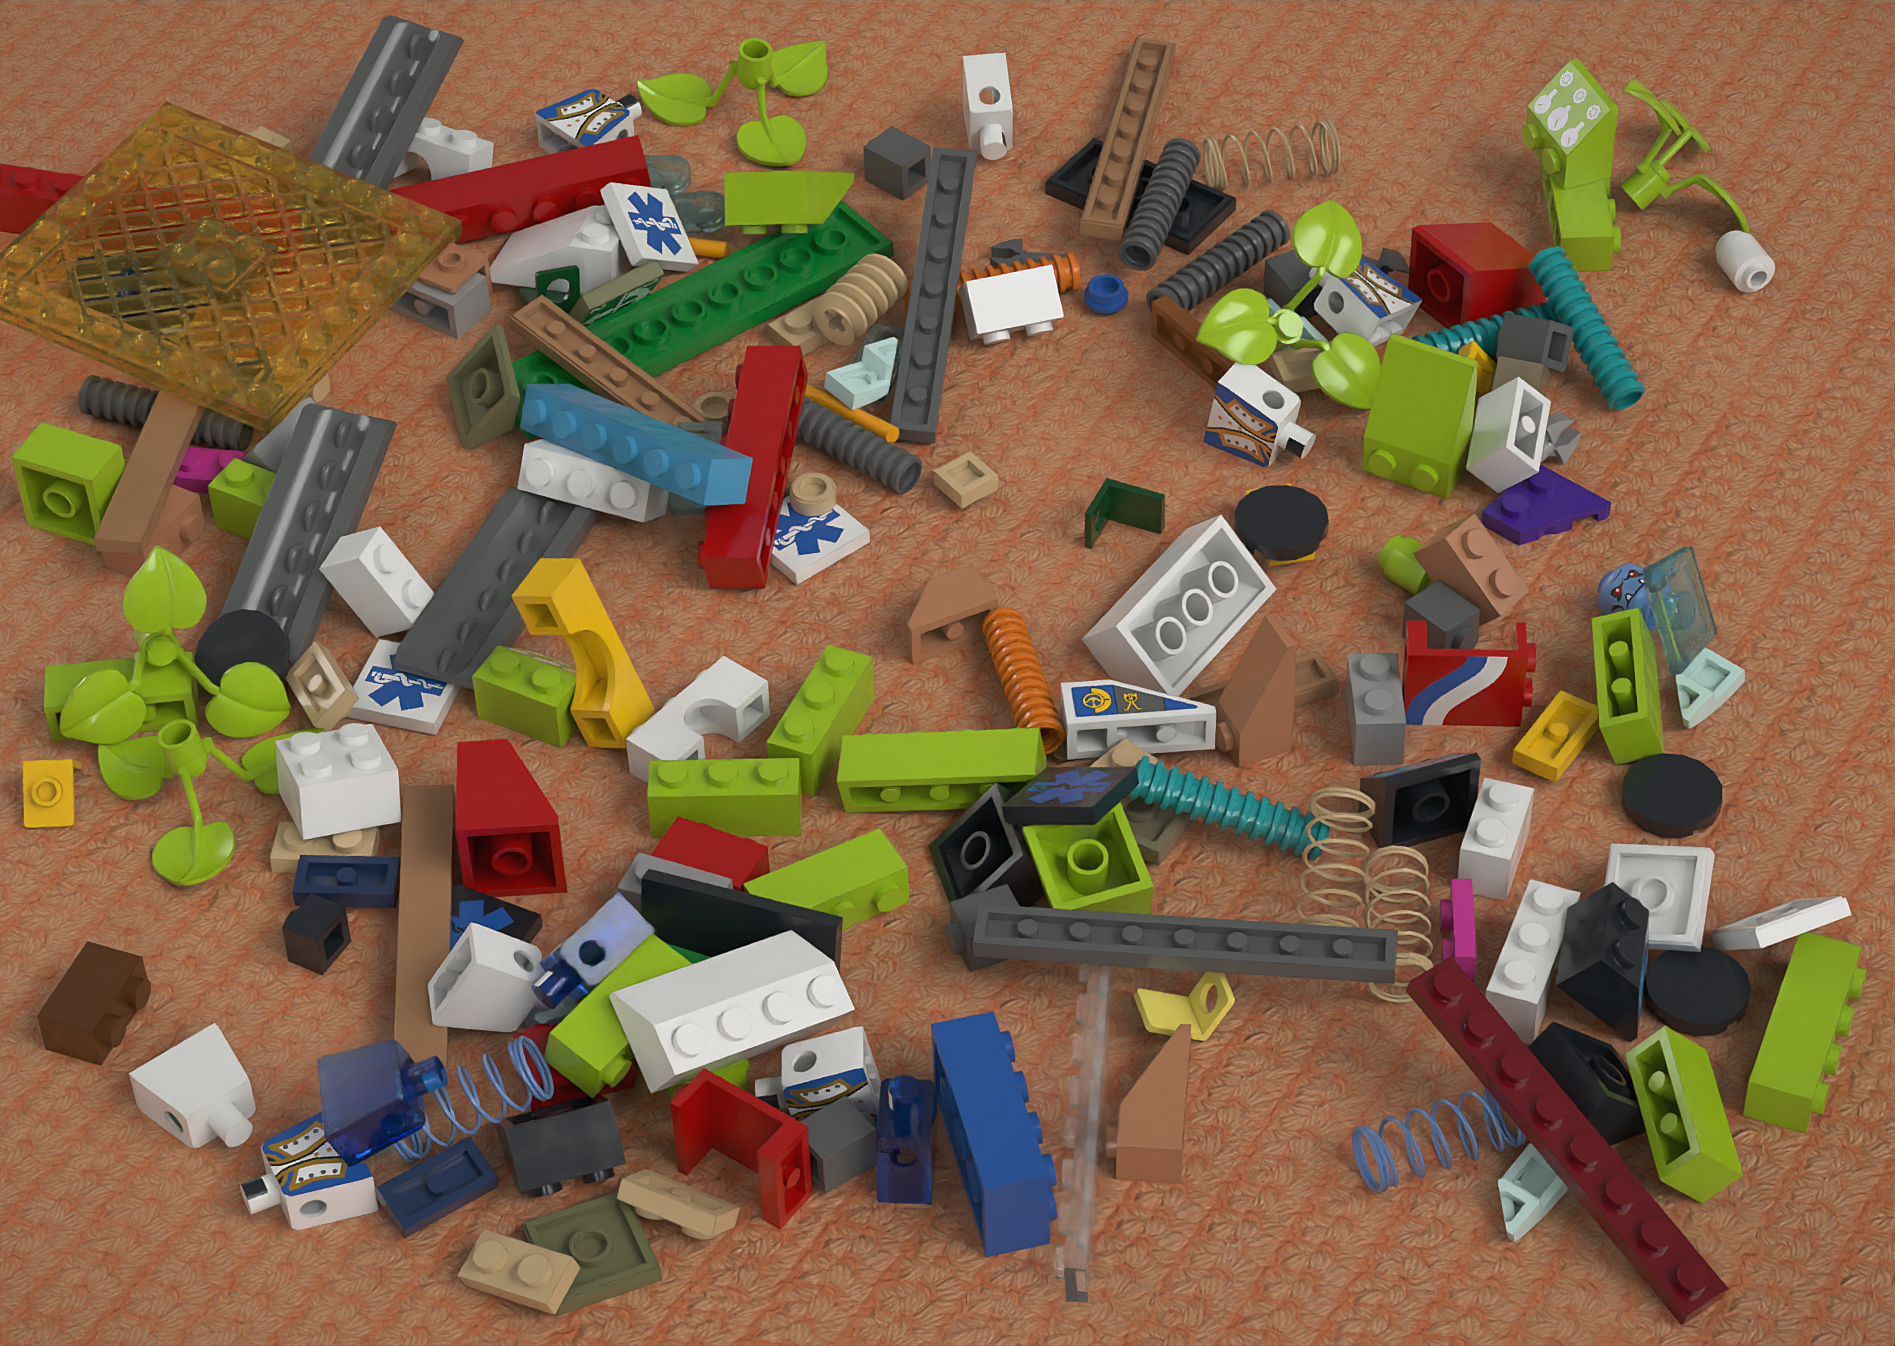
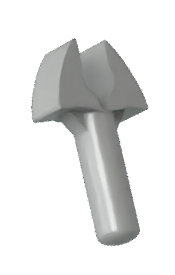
M1564 414L1548 416L1540 463L1548 456H1552L1553 459L1563 464L1569 460L1581 436L1580 432L1569 427L1575 420Z

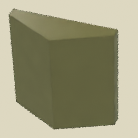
M495 323L446 376L462 448L468 450L514 429L520 395L503 325Z

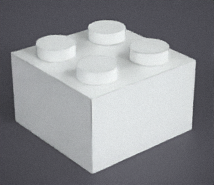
M351 723L342 726L339 730L317 734L301 732L289 739L275 741L279 794L303 840L401 822L398 768L373 724Z

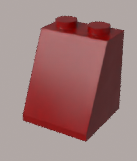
M1492 222L1418 225L1412 228L1408 289L1422 299L1419 307L1445 328L1450 330L1451 326L1457 324L1463 326L1465 322L1469 321L1475 323L1480 318L1488 320L1489 316L1495 314L1501 316L1506 311L1514 313L1515 309L1523 307L1527 309L1528 306L1533 304L1540 305L1547 298L1541 292L1542 286H1538L1536 283L1535 275H1532L1528 269V265L1534 255Z
M495 739L457 742L455 831L464 886L492 897L567 893L559 817L509 740Z

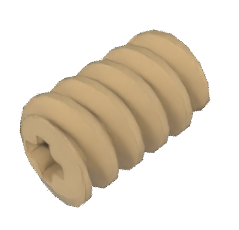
M867 254L861 258L855 266L837 280V283L816 300L814 318L823 335L839 345H851L854 343L855 337L863 335L867 328L876 323L877 318L883 316L888 308L895 305L897 300L906 294L909 286L903 270L894 261L883 255Z

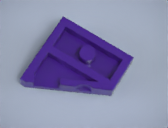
M1540 464L1538 473L1511 486L1482 511L1481 523L1484 527L1519 546L1539 540L1540 537L1547 534L1556 535L1572 530L1573 521L1593 515L1597 522L1606 520L1610 516L1611 502Z

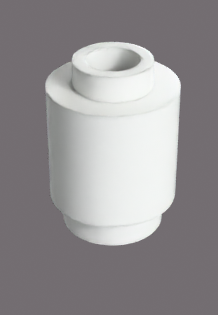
M1735 230L1726 233L1717 242L1715 248L1717 264L1740 291L1746 293L1758 291L1772 279L1775 272L1774 261L1751 234Z

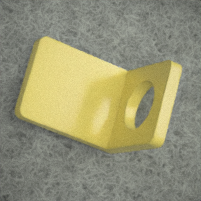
M1206 972L1188 997L1138 988L1133 995L1144 1025L1149 1032L1172 1036L1180 1024H1190L1191 1039L1207 1041L1235 1001L1225 974L1217 972ZM1215 985L1217 989V1002L1213 1011L1209 1013L1206 1008V997L1211 986Z

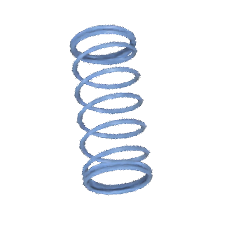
M520 1036L514 1040V1043L510 1041L507 1045L510 1058L527 1087V1102L523 1106L516 1105L507 1097L500 1073L493 1059L488 1054L482 1055L485 1072L501 1096L502 1113L498 1118H492L480 1107L477 1091L470 1075L463 1066H457L456 1071L459 1083L465 1095L476 1109V1127L472 1130H467L455 1120L454 1110L446 1089L443 1087L440 1088L447 1107L438 1090H435L433 1093L439 1106L451 1121V1138L446 1142H442L433 1136L430 1132L426 1113L421 1114L422 1118L426 1117V1119H423V1122L422 1120L417 1122L426 1134V1149L423 1153L422 1141L416 1124L413 1123L407 1126V1119L403 1122L411 1139L412 1151L400 1139L391 1116L390 1098L383 1101L381 1107L382 1122L385 1132L396 1152L403 1160L414 1163L427 1157L431 1147V1140L444 1147L452 1145L456 1136V1128L469 1135L476 1134L481 1125V1115L489 1121L499 1123L504 1119L507 1104L514 1109L525 1111L529 1108L532 1094L543 1102L551 1099L554 1092L553 1079L549 1067L535 1043L526 1036ZM523 1046L527 1049L538 1068L544 1091L538 1086L531 1074L523 1053ZM489 1065L491 1066V1068H492V1070H493V1073H494V1075H495V1077H496V1080H495V1078H494V1076H493V1074H492V1072H491V1070H490V1068H489ZM463 1075H464L465 1079L467 1080V1083H468V1085H469V1087H470V1090H471L472 1094L470 1093V1091H469V1089H468V1087H467V1085H466V1083H465V1081H464ZM392 1098V1107H394L399 1100ZM386 1109L389 1110L387 1114L384 1113ZM396 1111L402 1121L408 1116V1114ZM413 1114L415 1120L421 1119L418 1114ZM409 1115L408 1124L414 1122L411 1115Z
M1487 1089L1485 1090L1484 1097L1473 1090H1465L1461 1094L1457 1106L1447 1099H1438L1433 1106L1431 1116L1421 1108L1413 1107L1407 1114L1405 1125L1393 1116H1386L1380 1124L1378 1134L1366 1125L1356 1126L1352 1133V1146L1357 1166L1365 1183L1372 1191L1381 1193V1191H1386L1389 1183L1396 1188L1399 1183L1396 1165L1383 1141V1129L1388 1121L1395 1122L1403 1130L1410 1163L1416 1175L1422 1179L1426 1173L1425 1164L1419 1147L1409 1131L1410 1118L1414 1113H1421L1431 1123L1432 1139L1437 1156L1443 1167L1448 1170L1452 1166L1451 1153L1446 1139L1436 1123V1111L1440 1104L1449 1105L1457 1114L1462 1144L1469 1158L1474 1161L1477 1160L1479 1155L1478 1146L1473 1131L1462 1113L1463 1099L1467 1095L1475 1096L1483 1104L1487 1132L1496 1150L1503 1152L1505 1141L1512 1147L1522 1146L1527 1137L1518 1127L1517 1140L1513 1137L1505 1123L1500 1105ZM1489 1115L1492 1118V1121L1497 1130L1498 1137L1500 1140V1146L1497 1143L1494 1133L1492 1131ZM1463 1125L1470 1137L1473 1153L1467 1143ZM1362 1134L1370 1144L1375 1156L1380 1184L1375 1180L1366 1161ZM1437 1134H1438L1439 1139H1440V1141H1441V1143H1442V1145H1443V1148H1444V1151H1445V1154H1446V1158H1447V1162L1445 1161V1159H1444V1157H1443V1154H1442V1152H1441L1440 1145H1439L1438 1138H1437ZM1411 1144H1412V1147H1413V1149H1414V1151H1415V1153H1416V1156H1417V1159H1418V1162H1419V1165H1420V1170L1418 1169V1166H1417L1416 1161H1415V1159H1414V1155H1413V1152H1412ZM1387 1160H1388V1162H1389V1164H1390V1167H1391V1170H1392V1173H1393V1178H1392V1176H1391V1174H1390Z

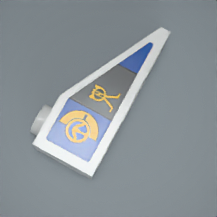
M1114 680L1061 683L1060 719L1065 729L1064 744L1067 760L1102 757L1124 738L1149 754L1215 749V706Z

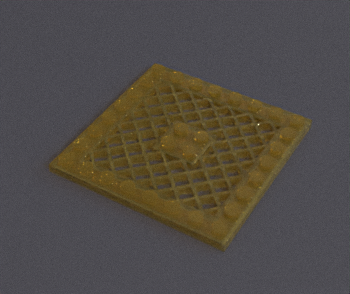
M166 101L0 253V320L269 434L419 279L418 274L451 242L454 243L462 235V221ZM195 162V164L174 167V165ZM232 177V179L211 182L212 179ZM201 181L199 184L180 186L182 183ZM167 185L171 186L168 188L149 190V188ZM269 192L267 195L248 197L250 194ZM238 196L237 199L217 201L220 198ZM205 200L208 201L207 203L186 205V203ZM177 205V207L155 209V207ZM306 207V210H298L291 212L285 211L287 209ZM146 209V211L124 214V211ZM273 211H275V213H276V214L261 215V216H255V215H254V214H258V213L273 212ZM243 215H244V217H245V218L232 219V220H224V219H223V218L235 217V216H243ZM343 222V225L323 227L326 224ZM183 224L180 227L161 229V226ZM311 226H312V228H313V229H309V230H301V231H294V232H292V229H297V228H304V227H311ZM152 229L150 231L130 233L131 230ZM282 231L279 234L261 236V233ZM120 232V235L98 237V235ZM373 238H380V239H381V240H379V241H371V242H364V243H361V242H360V240H366V239H373ZM350 242L349 245L330 247L329 245ZM319 246L320 248L306 251L298 250L300 248ZM158 248V250L155 251H147L140 253H136L135 251L142 249ZM288 250L289 252L284 254H278V251ZM126 252L125 255L104 257L106 254ZM95 256V259L72 261V259ZM355 261L357 262V264L341 267L336 266V264ZM326 266V269L312 271L305 270V268ZM153 269V272L142 273L141 270ZM295 270V273L274 275L276 272ZM132 272L131 275L110 277L111 274ZM96 276L101 277V279L78 282V279ZM69 281L66 284L46 286V283ZM333 286V289L312 291V288ZM168 287L170 288V290L161 292L148 293L147 291ZM297 290L302 291V293L281 296L280 294L283 292ZM138 292L139 294L116 298L117 294ZM268 294L271 296L269 298L249 300V297ZM106 296L107 298L103 300L84 302L83 300ZM204 303L208 304L205 307L186 309L185 307ZM176 308V311L154 314V310ZM305 310L309 311V313L293 316L287 315V313ZM140 312H144V314H145V315H141V316H134V317H127V318H122V316H121V315L133 314V313H140ZM276 314H277V317H278V318L264 319V320H257V321H256V318H255V317H262V316H269V315H276ZM241 319L246 320V322L224 325V322ZM213 323H214V326H215V327H208V328H201V329H194V330H192V326H199V325H206V324H213ZM178 328H182L183 330L180 332L160 334V331ZM284 335L282 339L262 340L265 337ZM251 339H252V342H253V343L233 345V346H231V344H230V342H237V341H244V340H251ZM220 344L221 346L219 348L205 350L198 349V347ZM259 360V364L237 367V363Z

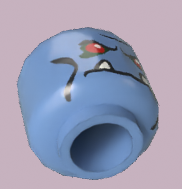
M1623 564L1615 570L1607 572L1600 580L1598 585V606L1602 615L1639 607L1648 630L1658 628L1666 619L1671 606L1667 584L1661 578L1638 564Z

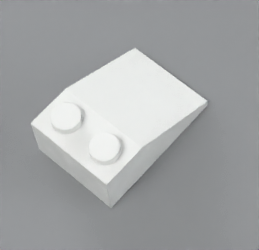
M594 205L512 233L489 270L491 282L535 288L536 272L577 265L580 271V294H583L629 272L632 265L606 205ZM557 279L548 286L547 290L568 292L569 282L565 279Z

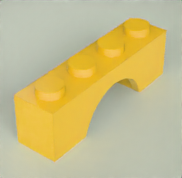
M540 558L511 597L531 635H561L569 645L576 667V688L570 712L588 747L627 748L626 739L637 726L643 725L649 720L655 708L580 558Z

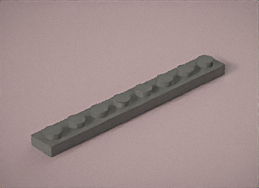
M933 147L890 423L899 428L898 440L935 444L976 169L977 151Z
M979 904L973 938L974 957L1394 984L1398 930Z

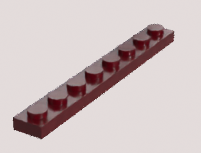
M1450 956L1410 980L1406 989L1409 996L1681 1325L1685 1324L1721 1300L1729 1288L1453 957Z

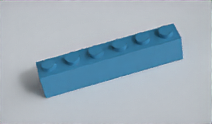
M527 384L520 429L701 505L745 504L753 461L752 457L571 384Z

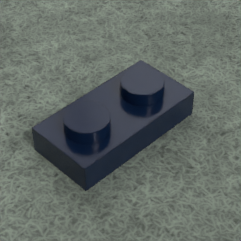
M300 855L292 891L295 906H301L312 893L343 907L396 908L400 887L401 858L387 856Z
M469 1136L376 1188V1197L405 1239L494 1190L498 1186V1177Z

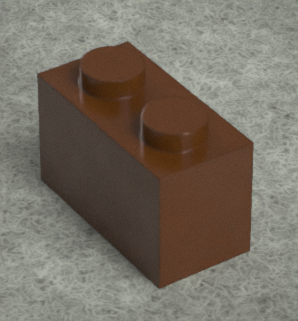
M87 941L37 1015L45 1049L102 1065L112 1048H116L121 1044L125 1036L126 1027L137 1010L143 1009L149 1000L151 983L147 978L143 957Z

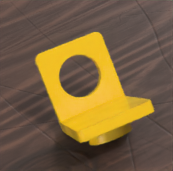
M74 759L23 761L24 825L27 828L70 827L75 824L74 770H82V762Z

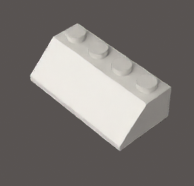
M1219 515L1187 528L1082 638V641L1111 678L1122 683L1179 696L1272 595L1276 588L1223 516Z
M792 930L626 987L609 995L651 1094L693 1079L703 1068L712 1072L827 1030L855 1010L834 961Z

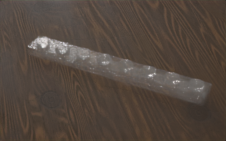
M1080 964L1079 982L1080 985H1087V994L1077 993L1076 1024L1084 1025L1083 1034L1074 1033L1073 1065H1079L1081 1068L1080 1075H1070L1069 1106L1077 1107V1116H1067L1066 1149H1074L1073 1159L1063 1158L1062 1191H1070V1201L1060 1202L1058 1213L1059 1235H1067L1066 1246L1056 1245L1054 1265L1055 1279H1065L1066 1302H1088L1114 973V966Z

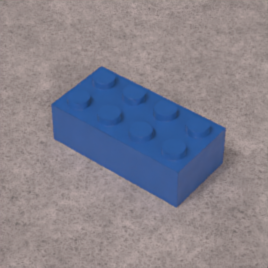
M994 1011L931 1024L934 1095L985 1256L989 1257L1050 1244L1049 1221L1057 1220L1055 1199L1050 1188L1057 1185L1056 1171L1051 1154H1041L1038 1145L1043 1143L1038 1115L1036 1112L1028 1113L1025 1103L1029 1102V1094L1024 1073L1022 1071L1014 1072L1011 1064L1015 1062V1051L1010 1032L1008 1030L1000 1032Z

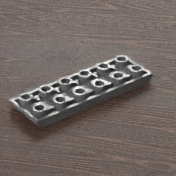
M392 15L381 20L283 206L299 210L304 246L350 261L464 42L462 37L427 28Z
M312 403L304 406L220 614L221 617L229 612L247 609L260 611L274 619L281 626L290 641L291 650L289 649L290 655L288 660L291 663L289 670L312 645L334 588L319 568L340 537L356 532L397 427L395 421L353 414Z
M509 487L399 645L394 660V669L474 690L473 674L498 645L513 647L526 627L511 597L540 558H572L599 518L600 511L519 490L515 487Z

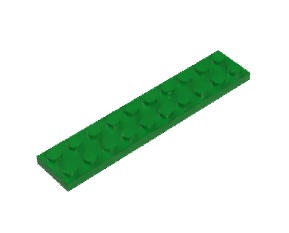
M840 200L823 224H807L808 233H781V230L585 327L653 378L828 290L867 254H879L887 258L893 257V242L845 202ZM540 350L512 362L520 395L514 426L529 440L537 436L520 429L527 384H571L596 394Z

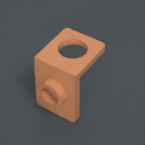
M452 242L418 274L420 282L453 294L478 272L487 277L489 296L492 294L488 256Z

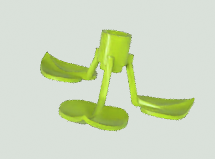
M746 39L739 45L738 61L729 62V70L712 96L709 84L701 77L693 74L677 73L651 80H638L637 88L641 100L655 117L671 125L691 126L705 120L706 107H714L736 74L745 88L757 89L760 121L746 122L739 128L736 135L738 149L746 158L760 164L780 167L785 165L791 166L798 163L804 156L806 150L805 131L795 119L787 115H779L768 119L765 83L768 82L771 88L779 86L782 92L790 96H808L819 92L825 86L828 76L826 44L824 40L773 51L771 45L763 39Z
M1634 78L1629 80L1624 87L1623 93L1636 96L1649 104L1657 114L1662 132L1645 158L1636 166L1637 169L1620 186L1644 210L1660 194L1667 199L1674 192L1691 185H1699L1716 195L1736 215L1741 231L1750 234L1746 217L1740 206L1721 185L1704 172L1670 186L1666 184L1673 177L1663 166L1690 138L1695 140L1704 152L1708 153L1711 149L1701 133L1693 125L1689 124L1685 115L1676 106L1663 97L1658 100L1638 80ZM1673 130L1680 137L1657 161L1654 159L1656 154Z
M1327 200L1304 212L1294 225L1291 237L1295 254L1306 266L1317 268L1315 275L1294 298L1284 305L1282 309L1269 315L1268 301L1260 292L1248 288L1231 291L1217 301L1207 313L1197 333L1196 341L1215 349L1230 360L1244 365L1260 364L1267 360L1273 352L1280 351L1288 346H1291L1295 351L1301 348L1320 349L1322 353L1318 354L1311 362V372L1319 388L1329 397L1343 405L1354 409L1371 410L1381 370L1379 356L1372 344L1362 336L1349 332L1335 336L1330 345L1323 340L1301 339L1303 322L1300 316L1294 312L1301 301L1323 279L1326 271L1336 278L1343 279L1350 276L1356 270L1361 260L1362 239L1354 219L1340 204Z
M155 545L144 564L130 579L122 597V610L126 620L134 627L133 636L139 648V651L133 655L135 666L131 681L128 683L125 675L113 667L99 669L86 676L78 683L68 697L61 712L59 730L67 738L96 744H115L128 739L141 727L146 716V703L142 696L135 692L141 685L144 664L165 666L174 659L179 660L209 693L215 695L205 708V716L215 730L226 736L247 738L266 733L285 720L290 713L291 706L281 679L271 668L263 664L245 662L231 667L222 676L220 687H218L185 654L184 649L180 647L173 628H191L200 621L206 608V593L201 581L187 563L169 550Z
M179 719L162 727L158 735L139 737L115 744H99V766L104 781L111 792L117 797L126 800H139L151 797L161 789L164 778L172 779L175 777V774L180 776L193 817V827H179L166 833L153 849L152 862L156 872L164 880L177 886H189L211 879L222 871L230 862L236 846L234 833L227 823L214 822L203 826V818L191 778H195L204 772L208 761V754L212 755L241 780L248 782L255 779V784L261 792L279 794L275 741L289 739L301 732L317 734L325 732L324 727L306 729L263 740L255 744L243 755V769L215 747L210 737L201 740L193 722Z

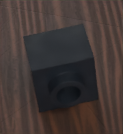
M312 893L298 909L289 913L282 926L288 961L322 976L351 942L345 907Z

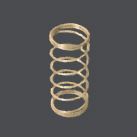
M1330 119L1317 121L1312 129L1311 137H1309L1305 128L1297 123L1290 131L1288 142L1283 132L1277 127H1273L1267 135L1266 146L1260 135L1251 130L1245 138L1243 149L1238 139L1229 133L1222 142L1221 153L1217 140L1213 136H1207L1203 142V164L1209 187L1219 191L1222 187L1224 190L1227 189L1224 156L1226 142L1231 137L1237 145L1243 162L1245 185L1247 187L1250 185L1247 146L1250 135L1254 134L1262 147L1265 157L1267 181L1271 184L1273 175L1269 159L1271 135L1274 131H1277L1283 140L1287 151L1290 179L1294 180L1295 167L1291 149L1292 138L1296 128L1301 129L1308 142L1311 171L1313 176L1316 177L1318 167L1314 151V137L1318 125H1320L1319 147L1323 165L1330 175L1336 174L1340 168L1341 156L1339 138L1334 123ZM1327 133L1331 142L1332 163L1329 156ZM1211 152H1212L1213 162H1214L1215 177H1214L1213 167H1212Z
M1325 787L1315 791L1310 796L1309 808L1315 819L1306 826V835L1312 844L1308 845L1302 852V859L1309 869L1303 871L1299 876V885L1306 894L1300 896L1295 902V910L1302 918L1295 924L1350 927L1336 921L1342 920L1359 928V924L1356 921L1345 916L1318 914L1306 917L1300 910V903L1309 896L1314 900L1335 907L1351 908L1363 903L1359 895L1347 890L1319 889L1309 891L1304 886V877L1312 871L1325 878L1339 882L1353 883L1366 878V873L1363 870L1352 865L1326 863L1312 866L1307 860V853L1315 846L1331 854L1343 857H1363L1369 853V848L1365 844L1353 839L1328 838L1316 841L1312 837L1311 827L1318 821L1345 832L1360 833L1373 828L1372 822L1368 819L1375 814V802L1368 795L1351 788ZM1327 796L1348 797L1363 802L1370 809L1361 813H1340L1328 810L1318 805L1316 801ZM1325 819L1347 823L1363 821L1367 823L1368 826L1363 828H1349L1336 825ZM1322 844H1353L1362 847L1364 852H1342ZM1318 869H1349L1361 874V877H1338ZM1317 894H1343L1354 897L1358 902H1334L1321 898Z
M1394 845L1380 848L1370 853L1363 862L1362 870L1366 873V878L1363 879L1365 884L1363 899L1366 905L1364 921L1367 928L1373 929L1381 920L1402 924L1411 923L1422 918L1427 925L1425 932L1421 934L1412 931H1398V935L1417 936V938L1397 940V944H1412L1423 939L1428 946L1427 952L1424 955L1412 952L1397 953L1396 965L1416 964L1427 971L1434 967L1431 960L1427 958L1433 949L1430 939L1426 937L1432 927L1429 918L1425 916L1429 912L1431 905L1428 897L1424 895L1428 891L1430 884L1427 879L1429 865L1426 858L1412 848ZM1391 853L1413 856L1421 862L1423 867L1422 873L1408 868H1394L1382 872L1374 878L1369 876L1368 870L1376 859ZM1394 872H1409L1419 876L1414 882L1402 886H1385L1376 882L1382 876ZM1424 882V888L1421 892L1414 890ZM1375 890L1381 891L1383 893L1379 894ZM1369 891L1376 896L1371 902L1368 899ZM1411 893L1416 895L1414 897L1407 899H1393L1385 897L1391 894ZM1422 898L1425 902V909L1422 913L1412 910H1395L1380 915L1372 908L1380 899L1395 903H1405ZM1370 912L1378 917L1372 923L1369 920ZM1395 914L1417 915V917L1404 920L1386 918ZM1367 982L1369 990L1380 999L1397 1003L1414 1001L1409 994H1388L1378 989L1373 982ZM1394 982V984L1389 985L1407 987L1409 985V982Z

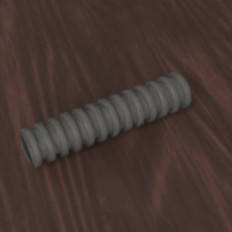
M1174 138L1165 144L1163 152L1160 154L1156 167L1149 179V183L1145 188V192L1141 197V201L1138 204V208L1134 213V217L1130 222V226L1127 229V233L1123 238V242L1119 247L1121 261L1133 270L1146 271L1156 264L1157 257L1160 255L1161 248L1179 211V207L1182 204L1186 190L1201 157L1199 149L1189 140Z
M1273 210L1262 212L1249 223L1243 225L1241 229L1236 230L1232 235L1224 238L1222 242L1217 243L1203 255L1198 256L1195 261L1188 263L1186 267L1178 270L1176 274L1171 275L1167 280L1159 283L1157 287L1149 290L1146 295V302L1150 312L1152 313V301L1164 295L1170 297L1180 307L1188 311L1192 310L1196 305L1222 289L1224 285L1229 284L1243 272L1248 271L1253 265L1258 264L1260 260L1268 257L1270 253L1276 251L1280 246L1285 245L1290 238L1287 223Z
M90 375L81 385L78 404L83 414H93L98 418L106 417L110 421L118 420L122 424H131L134 427L141 428L144 427L159 391L154 390L151 392L147 388H138L135 385H126L123 382H113L111 379H101L99 376ZM207 404L192 439L197 443L203 444L206 442L209 446H219L220 449L245 451L250 445L254 434L253 418L247 413L239 414L235 410L229 409L226 411L223 407L216 406L214 408L213 405Z
M804 396L796 438L805 440L807 444L816 446L818 450L827 452L829 456L838 458L840 462L849 464L851 468L860 470L862 474L871 476L873 480L882 482L884 486L893 488L899 494L907 493L915 486L922 470V461L919 457L910 455L908 451L899 449L897 445L888 443L886 439L877 437L875 433L866 431L864 427L855 425L851 420L844 419L843 416L833 413L832 410L822 407L821 404L811 401L810 398Z

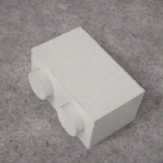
M1052 265L967 281L959 288L970 340L983 338L984 345L1010 340V332L1025 329L1027 336L1053 331L1052 324L1057 323L1064 317Z
M1520 377L1479 398L1466 469L1497 493L1538 473L1551 401Z
M380 526L340 537L319 568L375 637L411 629L435 595Z
M1484 778L1459 856L1457 879H1472L1473 894L1503 901L1507 900L1530 831L1534 788Z

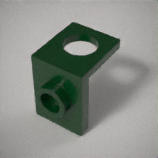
M572 265L536 272L535 288H520L519 298L527 305L540 295H543L569 314L580 298V271L578 266ZM557 279H565L569 282L568 292L547 290V288Z
M1106 478L1085 512V547L1093 548L1109 520L1161 534L1165 528V495Z

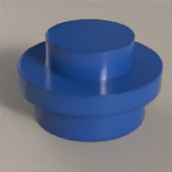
M1110 274L1098 275L1090 280L1089 285L1085 289L1084 302L1092 311L1104 315L1113 314L1122 310L1127 305L1128 290L1119 277Z

